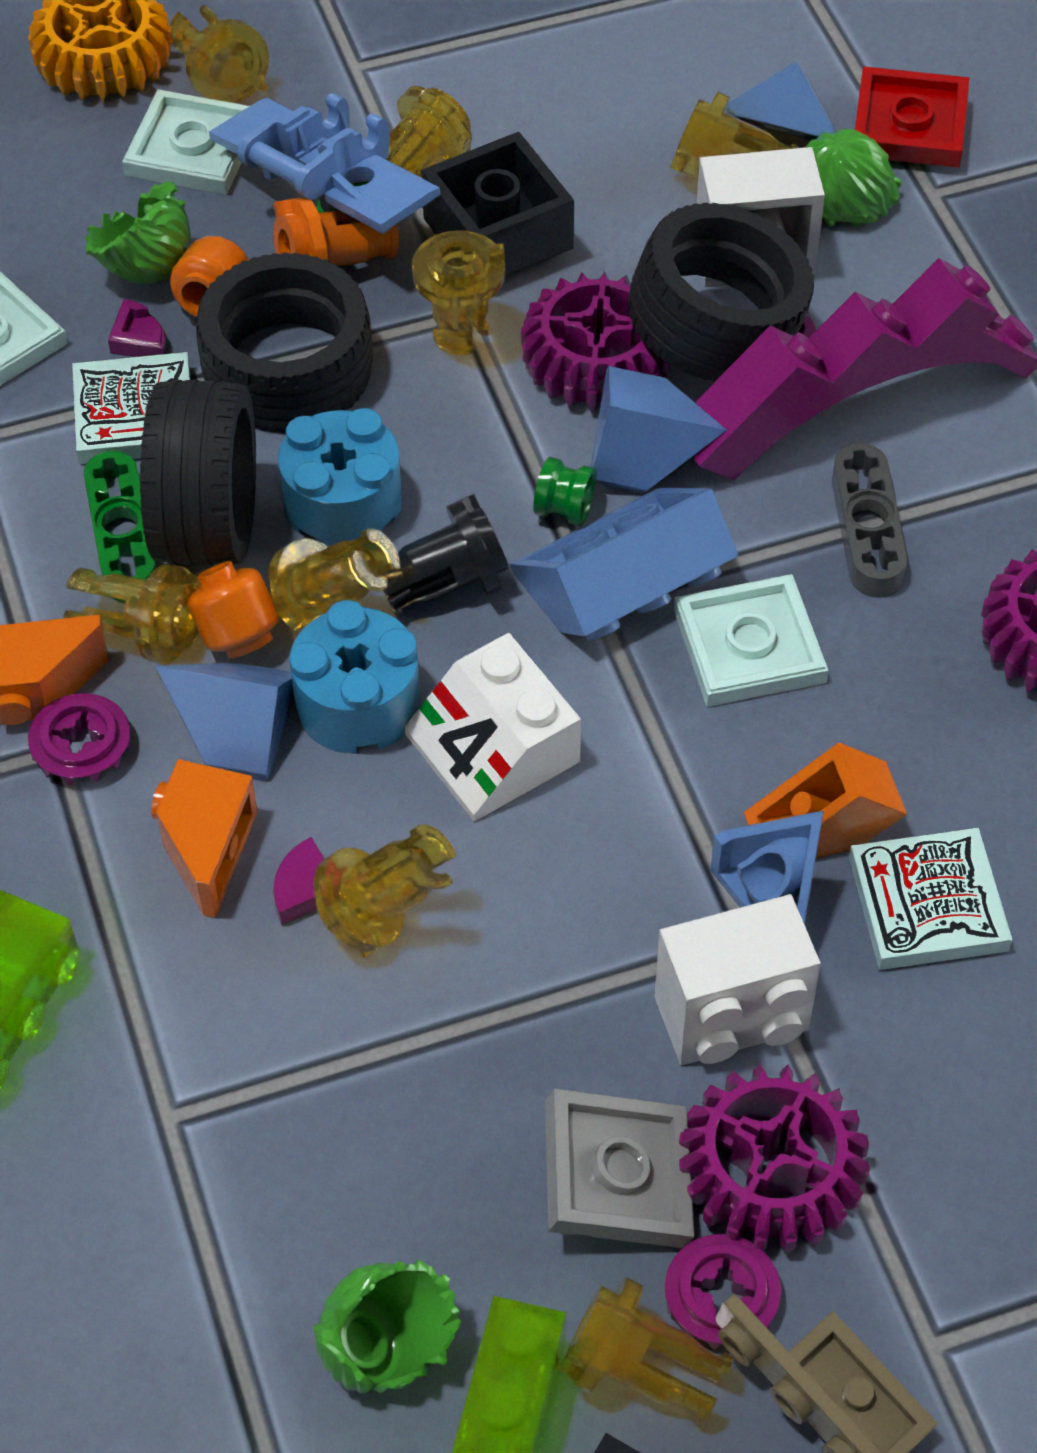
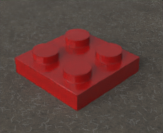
M863 66L855 130L874 139L889 155L888 160L960 168L970 77Z

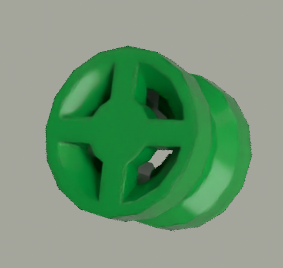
M548 457L543 464L536 485L533 502L534 514L546 518L552 514L565 516L569 524L582 526L587 519L594 498L597 482L596 468L583 465L578 469L565 467L561 459Z

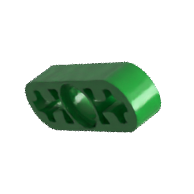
M103 452L88 461L84 468V480L104 588L107 594L118 602L137 603L150 597L155 592L159 581L156 562L148 553L143 532L138 469L134 459L123 452ZM118 477L121 496L109 497L106 479ZM118 518H129L137 523L133 530L121 535L111 534L105 530L108 523ZM132 555L136 575L124 577L120 557Z

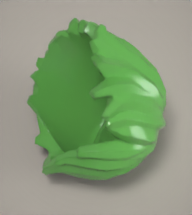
M844 128L834 133L823 132L817 139L811 140L806 147H812L825 194L822 219L829 227L834 226L835 222H849L855 227L866 223H876L879 216L885 217L888 215L887 209H890L892 205L898 204L900 195L897 188L901 187V179L895 177L888 161L889 155L874 139L855 129Z
M169 181L160 185L154 184L147 194L141 193L136 218L123 211L121 213L115 211L111 220L110 214H102L101 228L94 225H89L87 228L89 234L85 237L87 241L85 246L86 254L93 256L104 268L130 283L152 284L168 280L174 265L189 248L191 242L189 220L184 209L185 200L175 198L174 193L179 192L175 184Z
M419 1259L414 1264L405 1265L404 1262L398 1261L395 1264L376 1263L353 1269L347 1277L341 1279L333 1289V1293L326 1298L319 1324L313 1327L317 1354L322 1359L324 1369L332 1374L334 1381L342 1383L347 1390L368 1394L373 1389L381 1394L388 1389H403L410 1386L416 1378L427 1376L429 1364L445 1366L447 1363L446 1349L455 1338L454 1334L461 1322L458 1318L460 1310L454 1305L455 1293L449 1289L450 1277L442 1274L440 1277L437 1276L433 1266H428Z

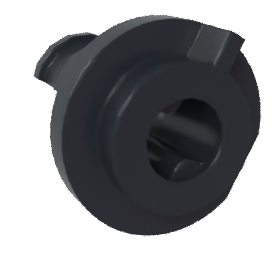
M471 494L446 506L451 525L405 545L391 558L379 562L378 559L371 561V565L381 582L382 590L396 618L403 615L402 610L411 605L431 602L476 580L479 581L486 595L502 589L497 574L509 569V565L499 540L486 514L480 507L475 494Z

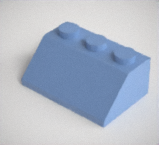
M658 488L509 565L514 576L560 633L585 636L586 640H594L617 630L620 627L618 619L637 610V613H646L664 606L671 600L669 592L686 583L689 587H694L717 578L722 573L719 566L739 555L712 489Z

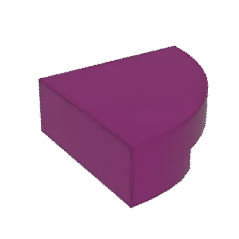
M123 299L108 338L110 353L131 357L167 354L165 332L160 323L149 314L148 308L143 304Z
M312 837L295 846L285 856L277 869L273 893L276 912L281 925L341 898L340 886Z

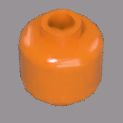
M220 236L200 238L190 245L174 265L170 278L172 294L185 311L197 317L200 300L204 297V292L209 289V285L215 282L216 278L219 275L221 276L227 269L229 270L232 266L249 259L245 252L233 241Z
M226 561L203 571L197 576L201 586L190 594L187 605L202 640L209 650L213 652H226L228 658L232 659L256 651L273 639L270 631L278 623L279 615L258 570L254 568L235 570L232 561Z

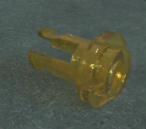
M202 5L199 10L200 15L207 21L208 26L201 32L179 11L176 13L170 24L172 44L186 57L187 78L191 86L198 93L208 99L230 103L241 102L250 97L256 90H261L265 93L268 88L265 76L269 67V50L264 38L258 31L241 20H221L205 5Z
M411 86L399 97L397 110L401 121L389 134L390 154L386 160L421 178V170L435 165L441 158L448 160L470 151L472 142L470 119L461 105L449 94L433 87Z
M718 91L712 103L699 99L681 137L670 168L695 179L699 172L700 157L798 148V145L793 143L791 147L777 141L769 132L725 113L731 97Z
M449 231L429 238L416 250L412 260L413 283L417 291L425 299L432 302V316L437 323V328L433 329V340L443 351L454 355L474 353L472 342L473 326L478 334L483 336L489 335L488 323L485 320L488 313V300L499 292L505 280L503 243L495 244L489 238L474 232Z
M374 529L361 531V537L355 540H343L329 547L313 539L294 541L280 548L273 556L269 565L268 575L273 605L281 619L295 632L300 633L311 621L327 613L329 608L336 602L343 600L356 602L363 599L371 590L381 591L386 589V581L378 576L390 570L399 569L400 559L391 540L381 531Z
M170 564L160 565L151 573L147 580L114 573L100 576L92 569L80 567L72 573L67 581L66 586L70 590L126 600L124 613L86 606L82 612L66 610L63 616L64 618L100 615L104 634L135 639L141 656L148 662L163 665L175 662L181 652L191 648L198 636L199 631L188 610L187 601L201 584L197 576L190 573L185 567Z
M418 825L409 831L410 837L405 840L392 841L372 854L350 847L339 849L324 858L315 871L314 894L318 913L327 929L346 945L360 951L363 958L395 941L403 928L404 912L425 900L433 889H445L453 883L451 876L448 874H438L432 871L456 857L454 848L449 840L438 829L430 825Z
M624 1277L615 1292L600 1286L590 1301L558 1370L566 1373L574 1380L573 1386L589 1394L595 1391L605 1375L660 1404L678 1406L692 1413L693 1421L703 1424L711 1413L717 1398L642 1361L647 1348H650L714 1382H718L722 1374L725 1376L728 1374L733 1363V1357L726 1353L718 1356L706 1350L693 1336L638 1309L637 1305L643 1290L642 1284Z

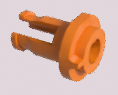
M305 197L275 201L273 203L276 214L273 228V243L275 253L307 254L311 257L316 256L322 260L325 259L329 263L340 267L364 263L379 256H385V260L394 259L398 253L399 231L397 224L382 234L339 210L319 213L314 203Z

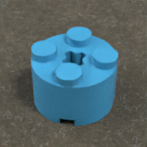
M359 408L354 411L337 410L313 416H300L289 422L286 427V436L280 445L278 465L284 512L290 526L299 534L300 529L315 537V544L333 549L363 546L383 535L382 528L393 517L395 521L401 512L402 491L399 448L391 431L382 424L380 415L374 410Z
M343 600L336 602L329 608L327 613L307 624L295 639L289 659L295 706L304 731L315 742L337 752L357 753V747L377 744V749H381L394 744L405 735L406 724L419 709L420 685L416 639L400 621L385 612L364 608L358 602Z

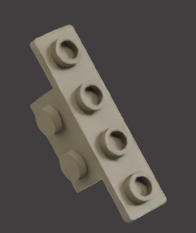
M732 1294L721 1305L715 1320L722 1328L718 1332V1336L724 1347L742 1365L749 1367L754 1363L774 1385L770 1388V1394L780 1409L798 1424L806 1420L826 1442L822 1447L824 1453H909L938 1425L937 1421L834 1311L826 1316L788 1352L738 1296Z

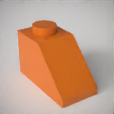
M100 615L0 625V724L18 725L34 720L36 715L51 702L61 697L75 694L109 662L108 648Z
M840 742L743 812L747 824L752 825L824 811L816 858L850 851L852 845L866 844L907 815L886 761Z
M178 759L169 781H161L156 788L152 801L151 815L153 819L158 820L163 847L203 916L216 918L258 812L253 779L250 775Z

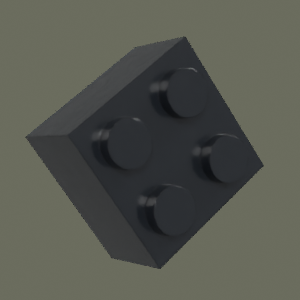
M519 131L421 170V178L440 187L441 195L423 207V219L476 289L574 249V199Z

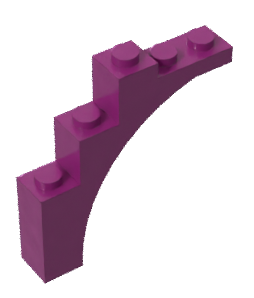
M938 258L893 304L883 298L877 303L854 292L809 338L799 332L792 336L770 325L695 402L726 428L727 431L695 454L693 458L699 467L735 480L765 451L820 412L869 387L923 369L949 364L993 363L1026 379L1037 369V355L1029 345L1034 340V337L1029 329L1013 315H1009L1006 319L999 315L985 296L990 291V287L978 272L968 265L958 269Z

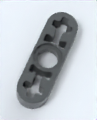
M866 443L850 444L843 447L837 453L832 475V486L849 577L852 585L862 594L870 597H886L894 594L901 588L907 565V553L889 464L885 454L877 447ZM854 469H862L863 475L868 477L867 489L858 490L859 479ZM861 511H872L881 515L885 523L873 528L864 527L858 524L853 519V516ZM880 548V565L882 569L887 571H876L875 565L869 563L871 550Z

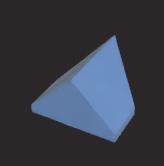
M794 62L730 101L726 112L734 122L745 124L747 119L766 124V130H778L793 134L802 139H806L807 135L818 137L823 132L834 133L836 131L812 84L797 62Z
M609 366L606 370L590 467L597 470V484L646 493L667 475L726 432L727 429L667 378Z
M243 663L154 665L205 765L250 775L253 780L268 782L294 701L291 672Z
M824 811L727 829L718 833L713 839L710 871L740 908L792 894L805 924Z

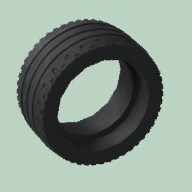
M695 203L690 206L686 205L683 208H677L658 223L647 240L635 269L628 297V311H630L629 316L632 319V325L636 328L635 331L640 335L641 340L647 344V347L650 350L652 349L655 355L660 356L664 362L671 364L672 367L678 368L686 374L689 373L694 377L715 382L770 325L792 336L799 332L808 313L814 291V275L812 274V267L809 266L808 258L805 257V253L803 250L801 251L800 246L783 229L777 227L778 225L771 223L768 219L762 218L759 214L749 212V210L718 203ZM698 275L720 280L741 291L759 310L745 311L720 305L698 293L681 276Z
M272 253V255L266 254L257 258L253 257L248 261L245 260L238 265L232 266L231 269L224 271L221 276L219 275L216 281L209 285V289L204 292V297L200 300L197 313L196 337L204 380L246 385L252 399L255 428H260V430L264 431L271 430V432H286L289 422L296 417L313 416L328 411H347V409L354 406V403L360 399V395L364 393L365 386L367 387L370 378L373 357L370 315L361 288L358 287L357 282L353 281L350 275L346 274L345 270L338 268L337 265L316 256L311 257L310 255H300L299 253ZM285 323L311 325L335 337L327 347L306 358L284 362L255 359L235 349L245 337L262 328Z
M173 380L158 382L153 386V390H151L141 443L140 501L143 532L148 553L154 561L171 564L212 566L226 561H232V564L242 563L248 552L251 539L256 493V432L249 390L246 385L225 381Z

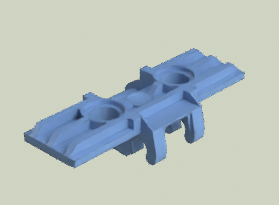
M330 93L326 98L328 115L323 122L322 113L311 107L301 106L292 111L266 97L209 131L212 141L237 154L240 162L246 166L262 168L265 178L272 181L280 177L295 185L299 195L309 200L319 197L321 208L327 212L336 208L382 234L441 195L440 187L386 160L390 154L389 126L386 119L374 113L369 114L366 118L368 135L366 139L363 138L361 133L351 129L349 126V106L346 99L335 93ZM359 182H368L367 184L362 186L354 187L352 185Z

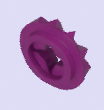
M88 693L72 694L51 702L36 715L29 729L28 747L32 760L36 761L47 778L53 775L60 776L70 786L76 778L90 777L97 782L101 772L109 767L119 769L121 756L125 750L131 749L130 726L123 710L108 698ZM87 724L91 741L85 742L82 750H78V753H73L70 741L76 740L79 732H83L84 725Z
M726 1234L708 1235L688 1243L675 1255L665 1277V1297L668 1314H672L679 1323L685 1337L695 1336L706 1341L713 1350L723 1345L718 1336V1332L722 1328L715 1320L717 1314H715L716 1307L713 1306V1295L702 1292V1288H714L717 1278H721L722 1268L729 1269L728 1280H731V1291L742 1295L740 1300L767 1329H769L777 1313L781 1299L779 1275L766 1253L761 1249L755 1248L754 1244L746 1239L739 1237L734 1241L729 1239Z

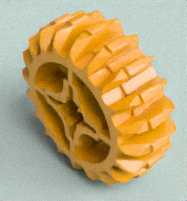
M43 0L42 9L33 12L32 25L29 26L30 34L28 35L33 63L37 66L38 73L42 74L45 78L47 85L58 86L62 95H68L76 91L82 101L90 95H99L101 100L104 101L108 94L118 93L125 98L127 89L144 90L145 80L159 79V70L168 66V57L172 43L168 15L164 11L163 4L158 3L156 0Z

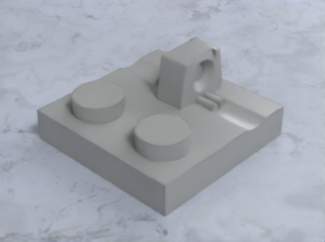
M553 1089L545 1100L548 1232L588 1235L594 1238L678 1248L686 1246L694 1238L692 1199L687 1193V1186L691 1183L690 1174L683 1173L679 1169V1160L689 1153V1149L679 1144L680 1133L684 1132V1129H688L686 1106Z

